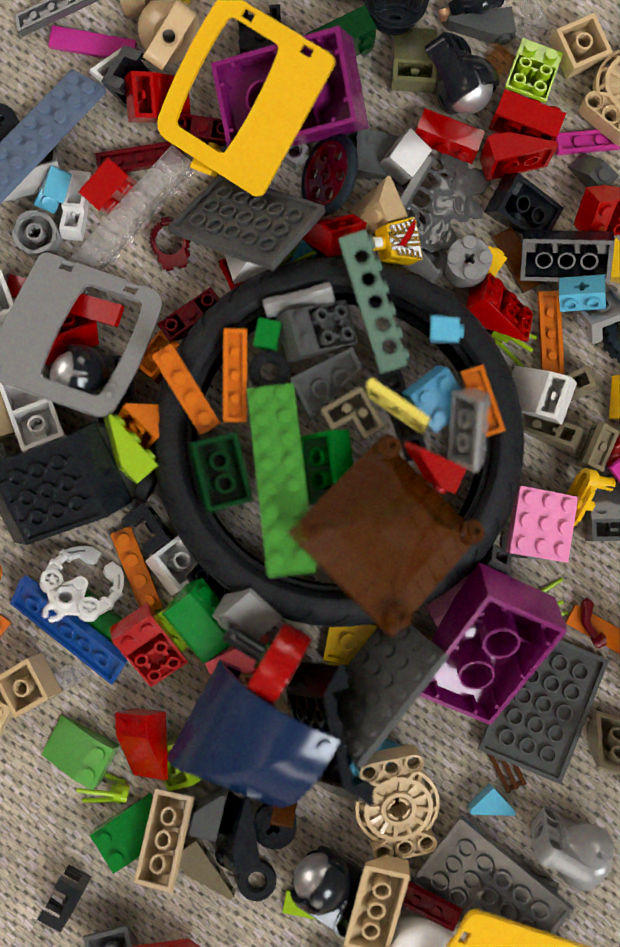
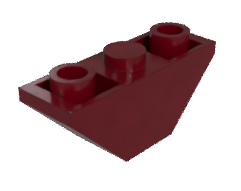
M180 113L178 124L181 128L206 144L212 142L219 146L227 145L222 119Z
M210 287L158 322L157 325L169 342L184 339L199 318L220 298Z

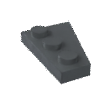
M352 347L290 378L310 420L362 369Z

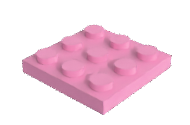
M519 486L512 508L506 552L568 563L578 497Z

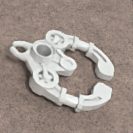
M91 546L61 549L58 556L49 561L46 570L40 577V588L43 592L47 593L49 603L43 609L42 616L47 618L48 611L54 610L57 615L49 617V622L58 621L65 615H77L85 622L96 620L99 615L111 610L114 607V603L117 600H121L124 596L122 593L124 575L121 567L113 561L105 565L103 573L113 583V586L109 589L110 595L107 598L102 596L98 601L93 597H85L88 587V580L85 577L78 576L73 580L63 582V575L60 572L63 570L62 564L65 561L70 563L78 558L87 564L94 565L99 560L101 552Z

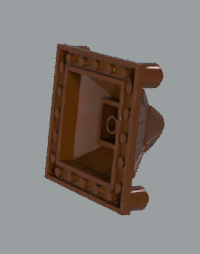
M385 435L384 437L381 436L287 534L389 637H393L400 629L409 626L413 612L416 611L472 545L483 540L485 530L479 521L469 520L466 522L415 469L399 454L401 451L399 440L395 436Z

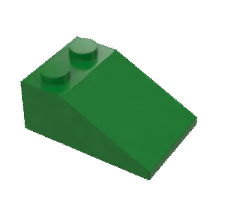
M151 792L94 828L89 835L113 874L140 856L153 801Z

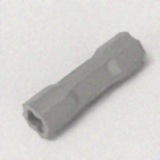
M330 282L294 293L263 299L262 302L266 317L269 319L280 316L286 310L333 302L334 295Z

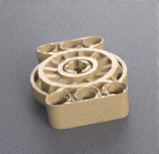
M620 50L613 52L603 61L595 74L593 91L586 95L579 106V114L617 146H620Z
M407 744L376 751L363 768L356 765L360 778L369 780L374 790L373 805L354 801V812L358 824L363 832L371 838L370 846L374 858L377 859L387 855L406 859L433 852L437 847V841L431 827L438 815L439 795L434 782L423 770L424 760L419 749L413 744ZM394 798H399V801L401 803L399 805L392 806L395 803Z

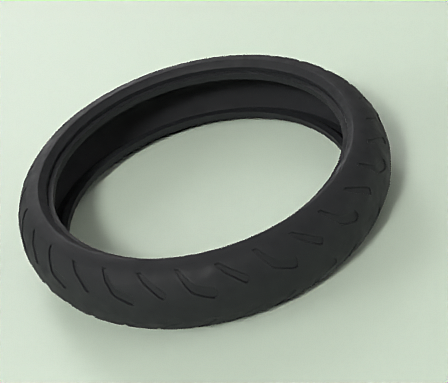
M343 256L308 258L276 267L273 271L266 270L226 293L199 318L182 340L176 352L204 397L215 374L223 364V329H247V336H249L256 330L259 318L267 319L262 302L263 299L294 293L330 282L334 295L333 302L346 300L347 305L358 306ZM355 258L358 263H365L368 258ZM380 261L382 271H379L381 280H386L389 293L386 296L388 303L393 302L396 311L394 317L413 326L429 339L431 316L459 318V324H464V337L459 338V343H436L435 345L446 355L460 378V372L480 365L484 366L506 430L486 437L484 463L478 472H474L469 493L458 514L466 522L469 520L479 521L484 527L485 536L482 541L472 545L417 608L419 609L458 584L474 569L497 539L511 511L519 487L524 454V426L517 389L510 369L495 341L487 333L481 322L466 306L436 283H432L421 275L400 266ZM370 274L362 277V282L366 286H371L375 282L374 277ZM373 296L369 299V305L372 308H379L382 304L379 297ZM164 377L157 400V405H159V437L153 443V454L156 457L154 461L157 464L155 473L159 491L171 523L185 547L200 566L231 593L251 588L279 613L283 619L326 627H352L376 623L338 584L314 582L294 576L269 578L266 564L254 557L234 539L224 527L215 511L210 513L204 512L188 448L189 443L197 442L198 431Z

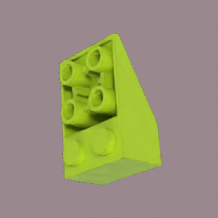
M522 38L509 71L505 88L546 103L563 52Z
M117 414L103 416L117 467L130 481L138 484L157 466L154 461L155 455L148 448H142L138 444L141 440L134 432L126 431L123 427L125 422Z

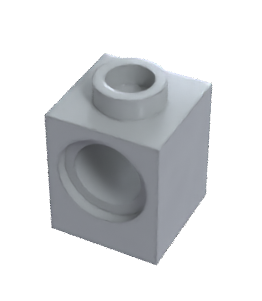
M305 144L291 146L283 162L296 171L299 166L304 167L309 158V147ZM291 150L299 152L297 156H290L288 153Z

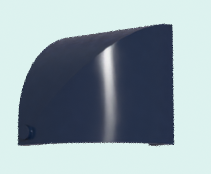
M219 660L167 759L174 768L262 803L276 808L291 806L300 800L316 783L334 754L340 739L338 736L319 728L315 729L275 708L238 680L241 673L239 667Z

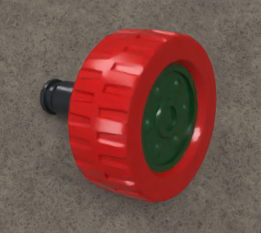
M287 623L282 626L273 641L269 640L266 645L241 629H236L234 625L229 626L222 638L224 642L227 641L232 647L256 661L254 665L256 671L247 688L271 705H274L312 640L308 635Z

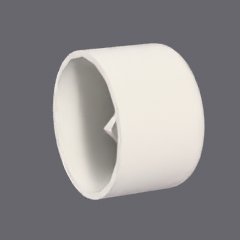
M411 911L398 918L390 947H445L450 938L453 937V934L441 925Z

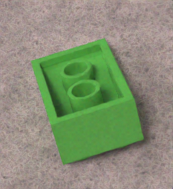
M61 715L41 755L76 782L94 790L101 784L120 744Z

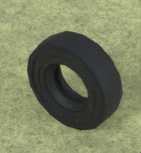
M271 350L262 351L255 355L248 369L249 378L255 387L286 384L290 374L289 364L285 357ZM265 363H273L278 368V375L272 380H266L260 374V369Z
M155 468L138 483L134 493L136 500L145 503L152 494L157 484Z
M260 859L261 867L237 875V886L240 893L251 901L267 899L274 892L277 883L273 866ZM251 873H262L265 877V884L260 888L252 887L248 882Z

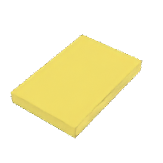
M372 377L366 384L368 399L419 434H423L431 418Z

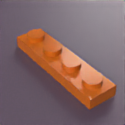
M539 291L537 293L541 370L565 375L559 291Z
M223 329V422H247V329Z
M170 344L151 355L199 434L203 435L220 424L218 418L173 345Z
M132 526L110 534L139 608L146 603L153 610L162 608L163 604Z

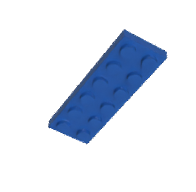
M27 575L22 577L10 604L108 683L113 685L128 662L121 651L106 636L98 633L88 622L81 620L77 615H65L58 621L49 622L48 618L56 616L57 613L54 610H49L47 618L42 616L44 607L49 603L47 593L42 591L35 580L30 579Z

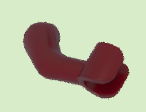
M586 597L581 602V624L591 637L593 645L596 648H601L607 645V637L603 632L598 634L592 626L591 616L594 603Z

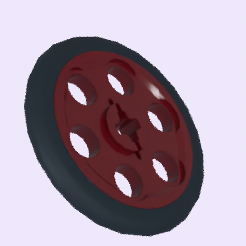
M337 134L319 141L310 152L304 166L301 182L302 197L305 200L324 205L326 213L323 216H328L343 206L349 198L356 181L358 155L352 140L345 134ZM342 151L341 158H340V160L338 161V156H339L340 152ZM344 171V177L341 180V174ZM333 190V195L330 199V193Z

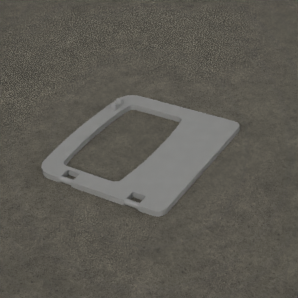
M47 252L40 254L0 328V383L92 416H107L118 406L144 357L162 309L161 296L149 287L128 282L126 279L77 262L68 261L55 254ZM63 264L72 267L73 269L71 272H68L60 268ZM89 286L137 302L142 306L133 334L117 368L101 394L96 396L41 376L48 354L62 324L77 298ZM129 287L137 290L136 295L125 292V288Z

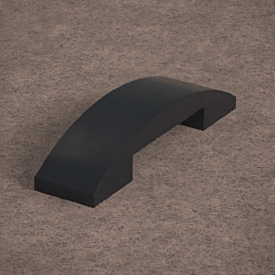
M400 368L378 375L380 384L405 400L401 393L407 387ZM389 413L396 437L401 444L404 458L407 462L413 461L404 445L407 441L427 450L423 435Z

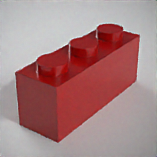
M425 108L415 133L431 149L472 164L485 131Z

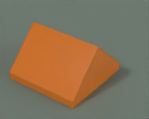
M161 330L150 341L138 367L157 384L164 378V375L151 355L170 344L177 351L180 345L174 340L169 342Z
M126 403L118 414L125 422L123 427L126 431H132L141 440L138 444L142 448L149 449L159 437V405Z

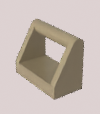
M603 422L593 424L576 465L603 472L620 431Z

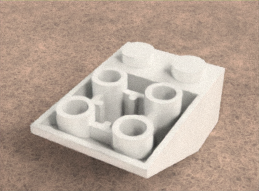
M514 366L511 375L517 389L522 413L562 425L577 385L575 380L570 376L551 371Z

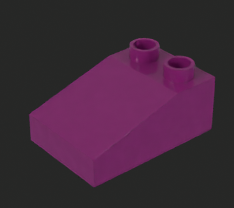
M340 26L302 36L329 52L335 59V65L291 146L321 141L337 134H349L369 129L353 37ZM277 44L211 63L227 148L245 122L265 84L278 52ZM304 45L300 53L310 58L313 50Z
M479 563L455 595L431 639L436 646L450 657L419 696L491 725L567 633L568 630L556 598Z

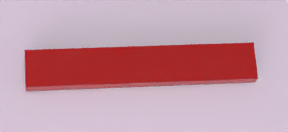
M13 274L9 275L7 285L13 298H17L27 278ZM80 294L68 314L118 328L125 307L117 303Z

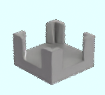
M612 284L605 287L606 309L572 311L573 320L576 324H580V319L586 323L587 337L592 345L603 340V327L620 321V293Z

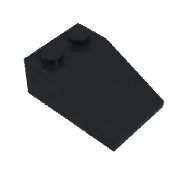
M508 173L503 175L484 212L497 222L509 228L512 227L514 231L523 235V230H552L564 207L520 173Z
M233 791L228 792L216 840L217 850L215 851V858L219 865L236 875L261 867L250 798Z

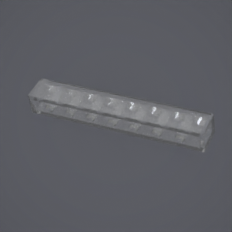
M171 145L68 261L77 262L105 272V267L109 262H114L120 256V250L125 245L128 246L133 242L135 233L148 225L150 222L149 218L153 213L157 214L163 208V202L168 197L171 198L176 194L179 184L183 180L187 181L192 176L191 161L175 146ZM64 265L61 269L71 272L73 268ZM86 287L82 294L88 292L91 287Z

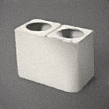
M410 128L398 137L379 165L402 186L411 180V177H414L432 149Z

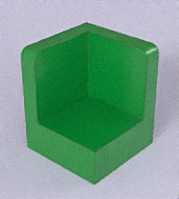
M264 318L258 319L253 342L255 349L278 352L281 322Z

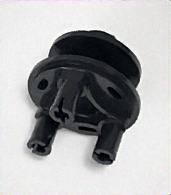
M364 0V5L377 30L387 35H401L410 31L424 16L429 0Z

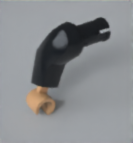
M451 0L448 3L449 7L439 10L440 22L447 21L448 16H452V14L458 15L464 11L478 15L485 14L488 9L501 7L504 4V0Z

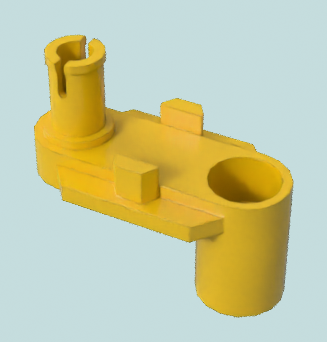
M589 468L581 469L575 476L567 492V495L578 497L574 527L581 521L586 510L593 511L595 501L591 500L595 495L596 488L613 491L612 487H615L616 484L613 477L600 476L598 471Z

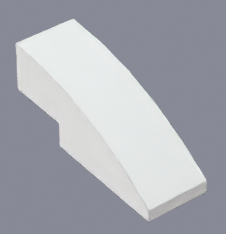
M70 170L69 173L72 174L65 200L61 205L63 213L59 231L62 239L83 241L89 202L78 191L92 174L91 172Z

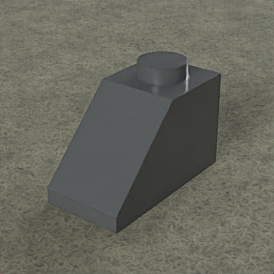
M582 153L568 167L586 187L611 186L619 177L604 160L586 153Z

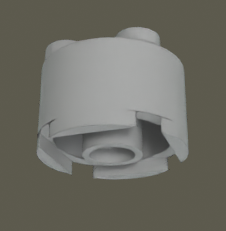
M29 210L18 216L12 230V236L15 244L27 256L37 260L42 253L56 254L62 246L59 227L49 215L37 210Z
M470 235L454 242L448 251L444 265L445 275L450 283L459 288H473L481 284L492 263L493 256L489 247L483 241Z

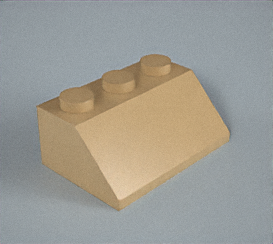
M387 176L355 204L350 214H354L367 222L366 232L367 235H372V237H375V230L408 217L391 176Z

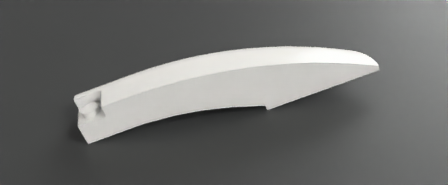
M0 269L1 328L14 300ZM0 383V392L21 451L65 436L52 401Z

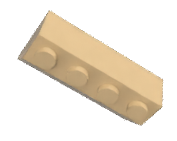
M155 789L134 884L173 893L194 797Z
M386 855L364 864L343 942L344 947L391 946L410 878L408 860Z

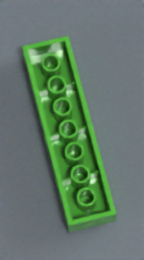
M294 383L247 388L267 575L269 578L316 573L315 561L287 534L309 511Z

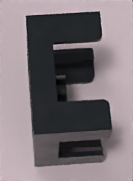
M280 4L269 5L270 13H266V15L281 23ZM245 10L242 17L252 22L255 15L248 14V10ZM238 20L240 54L276 44Z
M126 45L123 46L101 80L103 85L125 108H127L124 77L130 71L157 72L147 68L141 61V59L146 60L143 58L144 53Z
M142 503L121 518L127 527L131 525L136 527L143 521H146L147 529L156 535L142 545L147 555L155 554L174 539L149 503Z
M71 865L67 866L64 875L78 883L61 875L54 889L65 895L64 900L52 895L45 906L47 909L60 915L59 918L46 910H42L37 918L39 922L59 933L62 932L92 878Z

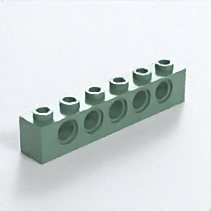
M366 230L339 238L340 249L379 373L382 374L407 366V360H410L407 347H402L400 338H403L402 330L399 324L395 325L393 319L396 311L393 302L388 303L386 294L389 293L386 280H381L379 271H382L379 257L374 258L372 249L375 248L372 235H367ZM358 252H364L368 260L365 263H358L354 256ZM370 274L374 277L375 282L371 286H366L362 282V277ZM376 296L381 299L382 304L379 308H372L369 305L371 297ZM380 318L388 322V329L385 331H380L376 327V321ZM390 340L395 344L393 353H386L383 350V343Z

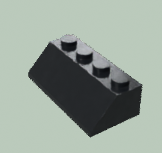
M523 230L520 281L559 282V278L605 275V283H610L615 243L614 232Z

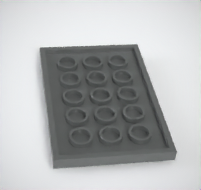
M218 174L167 227L173 235L273 271L326 212L324 205L268 188L265 194L260 197L253 196Z
M411 624L404 629H400L393 637H389L378 626L346 666L349 675V688L332 692L337 701L336 711L338 719L342 724L341 734L343 742L347 747V755L360 768L365 766L450 657Z
M560 640L491 725H486L477 749L562 784L609 660Z
M462 815L410 881L461 907L463 910L457 923L458 926L469 911L477 909L554 934L574 910V906Z

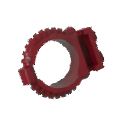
M169 216L160 218V223L154 225L149 237L150 248L157 255V262L162 264L166 272L174 270V267L179 266V269L187 267V264H189L188 258L190 257L188 248H190L189 244H191V241L183 238L182 248L174 254L163 252L157 244V234L173 220Z

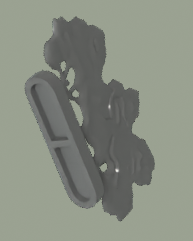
M431 152L414 177H412L400 199L405 211L411 209L416 221L419 223L417 229L421 250L425 248L430 252L441 249L448 250L456 242V234L450 224L452 219H456L458 222L468 221L469 218L483 219L481 205L473 200V195L484 193L490 186L491 180L486 181L483 170L477 168L469 169L467 162L442 153L440 154L441 169L433 170L431 167L436 160V155ZM428 173L432 174L438 181L436 185L429 189L421 185ZM441 173H446L448 176H447V177H444V176H442V175H440V174H441ZM418 190L423 191L430 197V202L425 207H418L413 203V198ZM428 209L429 212L425 213L422 210ZM418 212L422 213L425 216V224H422V222L419 220L418 217H420L421 215L418 214Z

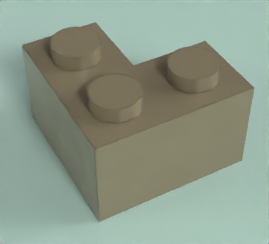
M362 386L320 409V413L330 430H337L352 421L362 441L385 428Z

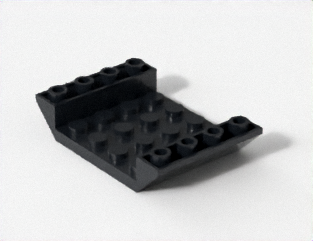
M96 421L77 427L71 434L0 459V516L14 543L28 545L107 518L133 501Z
M302 662L286 689L292 717L315 729L319 728L338 736L340 739L334 754L315 784L330 793L367 805H373L374 790L369 780L354 777L348 765L346 757L347 747L343 742L341 734L342 724L338 719L336 711L337 701L332 693L349 688L348 672L344 664Z

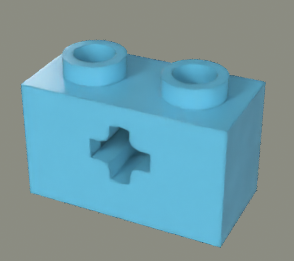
M605 275L559 278L560 312L606 309Z

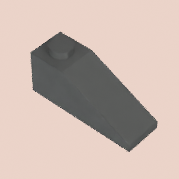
M512 6L488 10L485 14L479 15L467 13L448 16L446 30L487 43L506 45L513 40L516 33Z

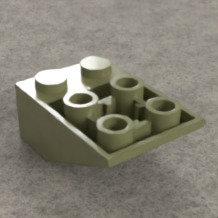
M412 28L404 34L394 35L391 91L434 92L437 69L427 55L425 46L437 37V29Z

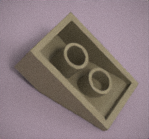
M596 711L587 725L588 747L597 769L620 775V717Z

